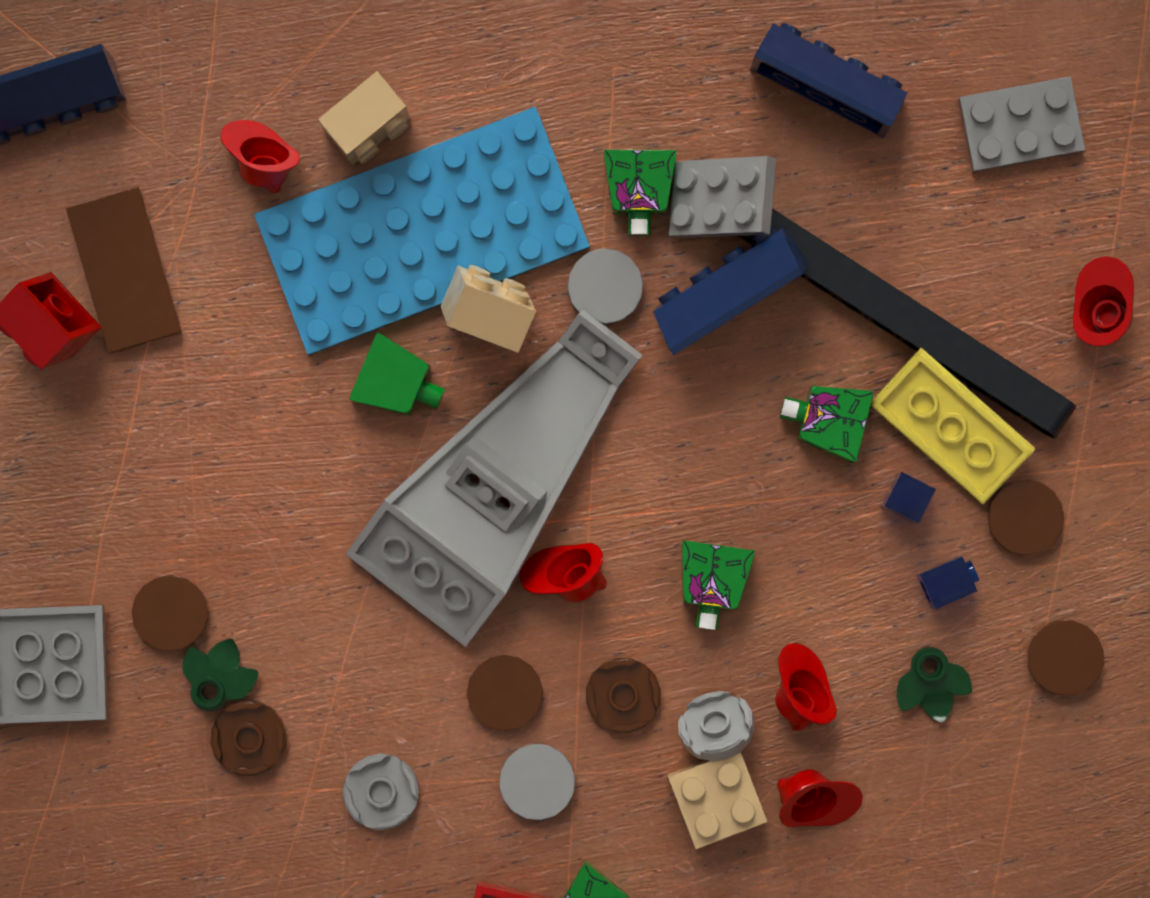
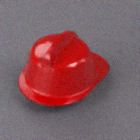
M232 121L225 125L220 133L222 144L238 160L242 179L252 186L264 187L273 194L281 190L282 183L285 182L290 170L300 162L299 153L293 147L288 145L272 129L256 121Z
M1109 256L1095 258L1087 263L1078 275L1075 286L1073 328L1077 336L1086 344L1097 347L1110 345L1119 340L1132 324L1134 280L1128 266L1121 260Z
M593 543L554 546L542 549L533 554L524 563L520 571V582L524 589L532 594H557L572 603L584 601L594 595L596 591L606 588L607 582L601 568L603 552L599 546Z
M798 643L787 644L780 651L778 657L782 682L775 696L777 709L789 721L794 731H800L814 723L820 725L829 724L835 719L837 709L822 662L805 645Z
M814 769L800 771L791 777L781 778L777 782L782 803L779 818L781 823L787 827L836 825L853 816L860 808L863 800L862 792L855 784L844 781H829L824 775Z

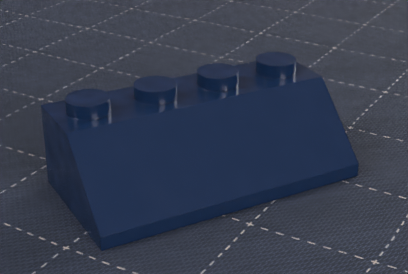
M773 23L754 56L750 70L884 138L908 93L901 89L903 85L887 75H882L880 79L867 72L869 67L857 59L849 58L846 61L834 55L835 49L824 42L815 40L813 44L801 38L802 32L789 24L782 23L781 26Z
M99 44L1 75L0 146L11 141L10 136L24 132L25 136L36 135L46 131V125L60 121L61 125L71 124L81 120L83 113L95 109L97 113H105L118 108V102L126 100L114 59L106 48Z
M771 226L770 235H756L753 237L756 244L743 251L741 246H738L721 258L724 264L719 268L711 271L709 266L691 276L689 279L692 285L680 292L676 286L657 298L661 304L656 307L653 313L668 348L673 355L805 272L809 263L785 226L777 231Z

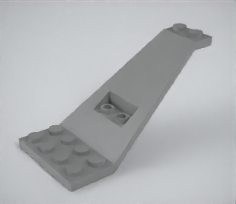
M582 309L562 337L383 501L346 555L466 647L511 588L619 387L643 355ZM470 474L477 475L480 483L472 481ZM500 497L507 498L510 506L503 505Z

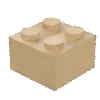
M376 71L322 115L318 121L324 132L353 166L357 161L364 164L375 156L379 151L377 145L387 137L393 140L401 135L408 128L406 121L410 119V115L406 105L379 72Z
M469 265L468 269L457 266L440 306L448 327L519 353L536 313L530 296L524 291V285L505 278L503 282L492 279L488 271L475 265Z
M741 752L724 760H703L667 774L695 849L767 822Z

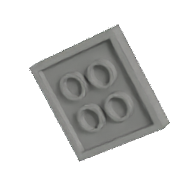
M105 605L0 609V724L108 719Z

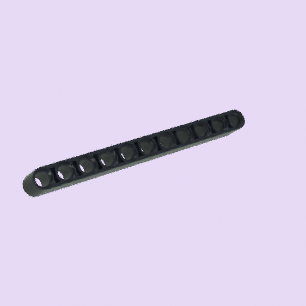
M772 208L771 226L776 231L785 226L809 263L805 272L800 277L916 352L920 348L924 349L952 375L1053 439L1058 437L1076 409L1074 403ZM756 235L738 236L752 246L756 244L753 239Z

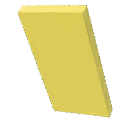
M922 348L914 354L871 401V407L981 504H984L1035 450V447Z

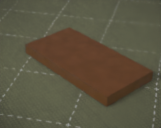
M137 187L66 208L108 353L112 354L182 333L140 188Z

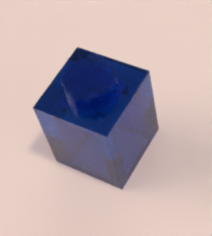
M903 472L897 473L881 508L912 524H918L936 489Z
M957 556L916 574L931 609H938L977 592L974 583L979 581L978 574L970 560L965 562L962 556Z

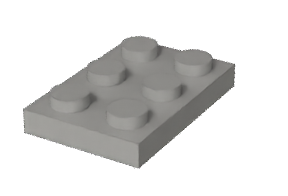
M1071 76L963 96L958 99L972 173L1085 151Z
M769 156L675 161L669 236L675 238L770 235L776 159Z

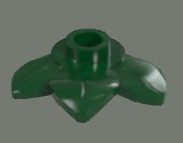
M229 638L217 643L210 649L207 655L194 647H190L186 652L183 660V674L192 684L190 693L193 703L204 711L217 710L227 700L244 698L257 682L259 673L257 670L239 667L240 654L233 639ZM209 684L217 689V695L214 699H207L204 696V688Z
M925 647L914 654L911 660V670L899 679L896 695L897 702L902 711L909 710L920 703L929 716L939 722H944L952 710L954 695L972 693V684L969 674L962 666L949 663L946 655L941 650L934 647ZM926 659H933L935 661L936 669L934 672L926 673L923 670V662Z

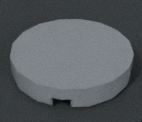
M602 248L588 252L575 263L569 274L568 293L571 303L578 313L584 309L600 323L608 325L621 321L634 312L641 300L643 281L639 268L630 257L618 250Z
M724 691L706 693L693 699L687 705L688 710L683 716L681 714L678 720L679 736L686 750L698 759L708 761L724 760L740 753L750 743L755 732L754 716L746 700L741 697L739 699L733 697L729 692Z
M531 744L520 747L507 758L501 769L499 786L503 800L513 812L526 819L543 820L557 815L568 805L574 793L575 776L571 763L561 751L550 745Z
M380 753L366 756L352 767L346 776L343 796L345 806L354 820L366 827L384 830L394 828L409 818L417 806L419 786L417 776L409 764L397 756Z

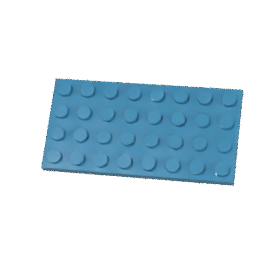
M536 106L254 214L308 356L440 306L457 266L468 269L469 265L478 266L488 271L490 278L503 282L505 278L511 279L590 248Z

